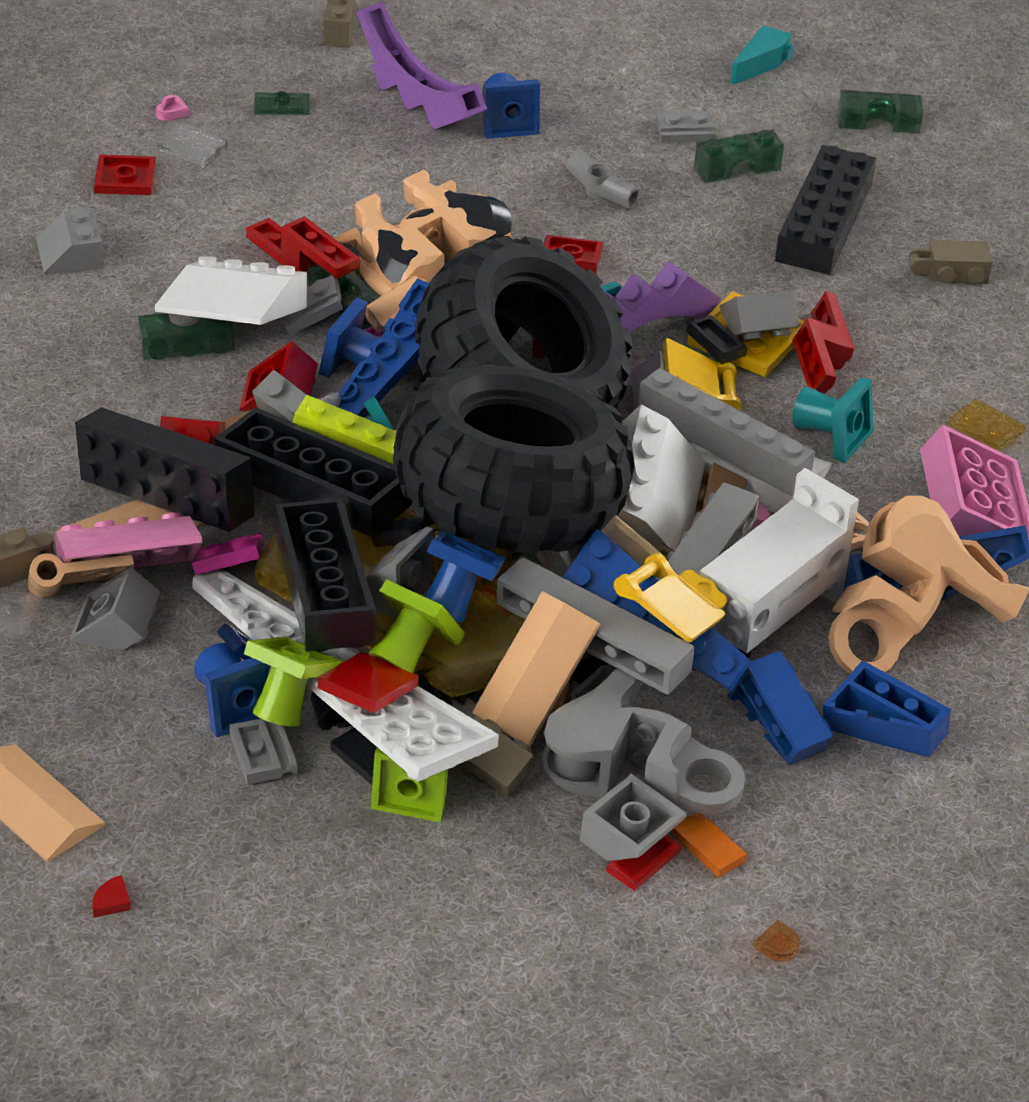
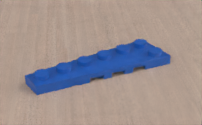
M418 278L400 302V310L394 319L389 318L384 326L385 332L379 340H374L370 346V354L366 360L359 362L353 371V375L346 381L331 405L365 418L369 412L363 402L374 396L379 403L418 361L420 345L415 342L417 314L419 306L423 303L424 290L429 283Z
M596 528L562 578L682 639L635 600L621 597L616 593L613 585L614 580L622 574H631L641 565ZM651 576L639 584V587L644 592L657 583L658 580ZM713 627L689 643L694 646L692 668L729 691L733 690L750 665L749 658Z

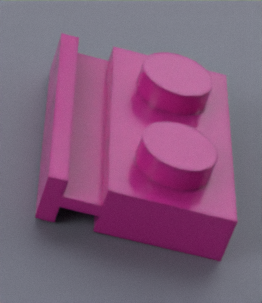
M262 533L241 536L228 542L211 544L200 548L192 561L195 575L259 559L265 546Z

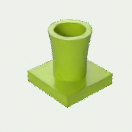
M386 579L379 591L399 615L382 639L372 648L369 655L413 673L417 661L432 633L456 645L460 644L465 633L443 605Z
M287 636L248 640L244 654L271 666L253 713L257 717L274 724L289 727L300 726L308 678L319 677L340 665L343 661L324 652H306L303 643Z
M377 747L374 755L371 809L441 823L445 812L448 769L418 782L408 777L404 769Z

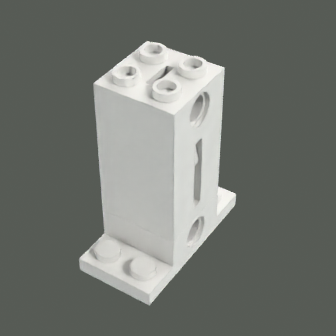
M807 468L797 473L793 500L700 570L699 576L713 581L718 591L727 598L723 609L725 615L713 628L732 645L747 654L818 596H825L831 601L836 602L844 590L859 499Z

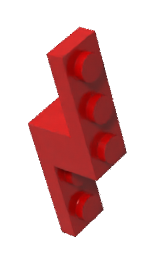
M305 216L284 226H280L271 218H267L246 227V238L282 266H294L295 271L307 272V275L323 268L337 279L360 268V258Z
M827 291L824 292L812 310V319L807 317L792 339L807 386L823 394H826L835 384L837 377L834 370L842 369L844 364L851 359L855 350L835 294Z

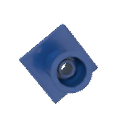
M496 73L490 76L482 89V95L487 107L484 110L485 138L538 135L540 133V82L538 79L517 81L514 76L508 73Z
M357 297L328 330L318 372L319 375L329 378L345 359L358 365L360 361L366 360L370 354V346L374 340L381 338L362 330L368 302Z
M442 530L432 539L427 553L444 561L424 597L443 605L456 622H465L469 601L478 576L492 581L501 570L506 557Z
M217 643L206 648L198 656L194 666L196 678L206 686L210 727L216 738L229 734V725L261 719L253 713V709L262 693L271 668L270 665L254 658L241 661L237 650L227 643Z

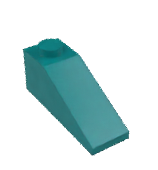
M762 25L733 61L730 83H740L780 67L785 59L790 60L794 45L791 44L792 33Z

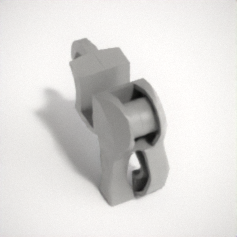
M610 664L600 666L571 693L570 702L561 706L548 717L544 730L547 745L542 755L544 770L556 785L571 793L588 797H603L612 789L625 762L630 760L638 766L645 768V784L676 806L680 805L695 813L707 815L723 813L735 807L743 796L746 776L742 765L733 756L721 750L710 749L691 738L692 727L672 715L654 709L633 706L632 704L644 682ZM709 774L720 778L727 787L718 792H703L693 788L686 780L694 775Z

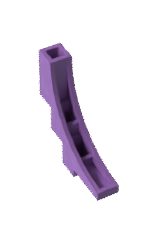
M383 1L356 12L376 62L371 67L379 87L385 90L397 85L403 103L408 110L423 105L433 129L459 121L487 109L477 83L468 85L451 83L440 78L422 64L402 40L391 21Z
M670 261L665 264L651 285L633 273L616 297L605 292L609 298L616 299L623 312V315L620 317V323L630 331L659 318L683 316L692 317L696 320L708 316L721 300L720 297Z

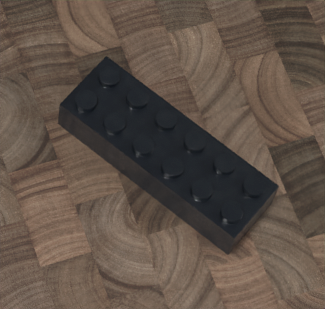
M821 146L778 235L775 262L831 275L872 185L876 157L868 156L862 152L855 153L842 150L836 146Z
M102 407L75 422L81 480L174 513H181L185 517L190 516L193 520L227 532H231L255 516L251 457Z
M257 407L214 438L215 446L251 457L253 486L292 503L342 498L351 529L372 537L374 533L395 520L412 505V500L403 496L393 464Z
M336 498L275 504L276 540L305 651L324 652L329 649L361 648L367 645H376V608L343 499Z

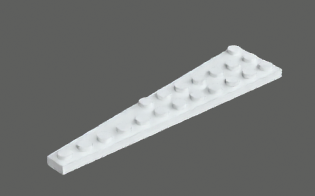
M223 569L193 576L192 588L252 640L287 636L303 643L295 612ZM347 647L329 649L324 651V653L345 662L360 653V651ZM318 677L308 678L306 686L404 769L408 777L418 782L498 747L499 734L419 686L379 711L372 713L317 688Z

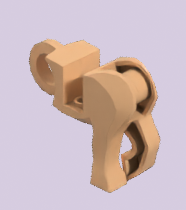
M906 495L896 502L889 503L875 513L867 527L862 560L886 574L903 587L898 590L876 575L848 586L832 609L834 613L840 612V614L832 622L828 635L829 648L836 663L847 673L851 674L862 660L852 653L848 643V634L855 622L865 623L875 631L879 641L876 657L867 663L885 672L891 669L898 660L899 652L915 634L920 633L938 607L947 586L953 587L964 596L980 604L1001 623L1017 617L1029 592V587L1009 584L1008 575L977 541L960 539L949 516L938 502L924 496Z

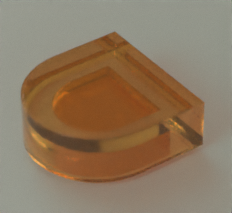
M777 920L755 940L754 949L773 961L787 962L797 956L800 938L793 929Z

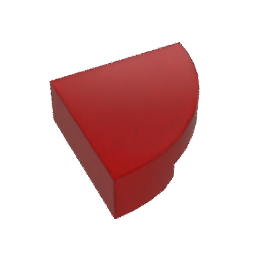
M122 875L109 879L97 889L92 901L93 918L131 910L130 900Z

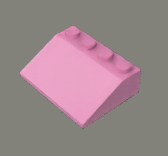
M942 424L922 446L920 453L930 499L940 504L949 516L958 536L1026 525L1029 538V506L1018 461Z
M181 513L164 514L161 516V520L148 521V517L145 516L128 519L127 524L115 525V521L112 520L100 521L94 524L95 527L81 529L79 524L61 527V531L56 532L54 537L56 555L62 563L132 554L133 568L193 561L202 544V536L191 517H181Z

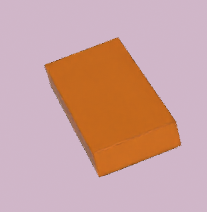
M693 813L671 830V834L718 878L746 862L747 853L704 814Z

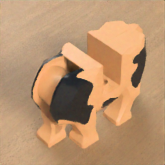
M421 170L405 178L403 181L405 201L414 204V208H417V210L410 212L402 219L400 224L392 225L384 219L381 197L374 193L356 202L354 205L356 224L362 228V238L360 232L353 228L334 239L360 258V268L355 270L356 274L363 277L368 286L378 295L382 296L412 276H416L419 279L424 278L427 283H430L432 278L445 265L444 261L447 262L460 250L472 247L474 244L484 240L503 236H510L512 238L510 234L512 219L511 213L504 202L484 194L457 193L456 183L453 180L436 186L430 183L428 172Z

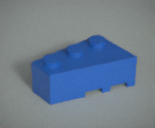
M780 650L750 662V665L733 690L728 693V697L732 701L739 699L749 710L745 716L751 722L757 720L768 733L764 734V737L789 765L823 752L833 738L828 722L820 716L813 704L812 696L803 688L796 677L793 665L786 661Z
M863 660L823 705V718L828 722L831 731L930 757L948 735L950 708Z

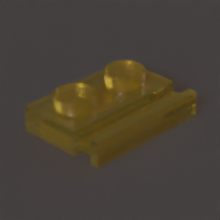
M977 398L973 399L971 405H965L952 415L948 424L999 452L1014 442L1017 437L1024 434L1026 425Z

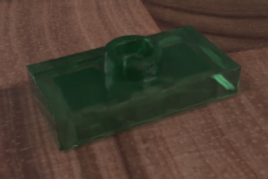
M278 91L276 93L255 92L254 115H309V93H288L285 91Z

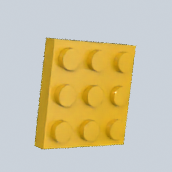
M734 291L709 314L727 330L729 328L720 312V305L735 297L743 296ZM798 318L799 326L791 329L790 335L772 337V332L761 333L760 339L744 341L743 336H736L747 346L746 356L729 362L766 378L795 348L792 339L804 323V320ZM688 334L687 345L710 354Z

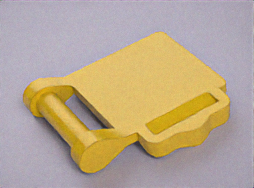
M669 338L664 340L663 351L666 372L741 411V400L736 395L735 379L737 377V368L734 364L728 362L721 364ZM718 378L723 382L724 394H720Z
M654 553L647 557L644 565L631 574H622L614 580V589L619 596L635 600L688 643L721 621L725 615L723 609L727 598L718 591L713 581L699 576L690 569L678 575L673 571L665 557L659 553ZM651 576L662 578L644 592L639 587V584Z

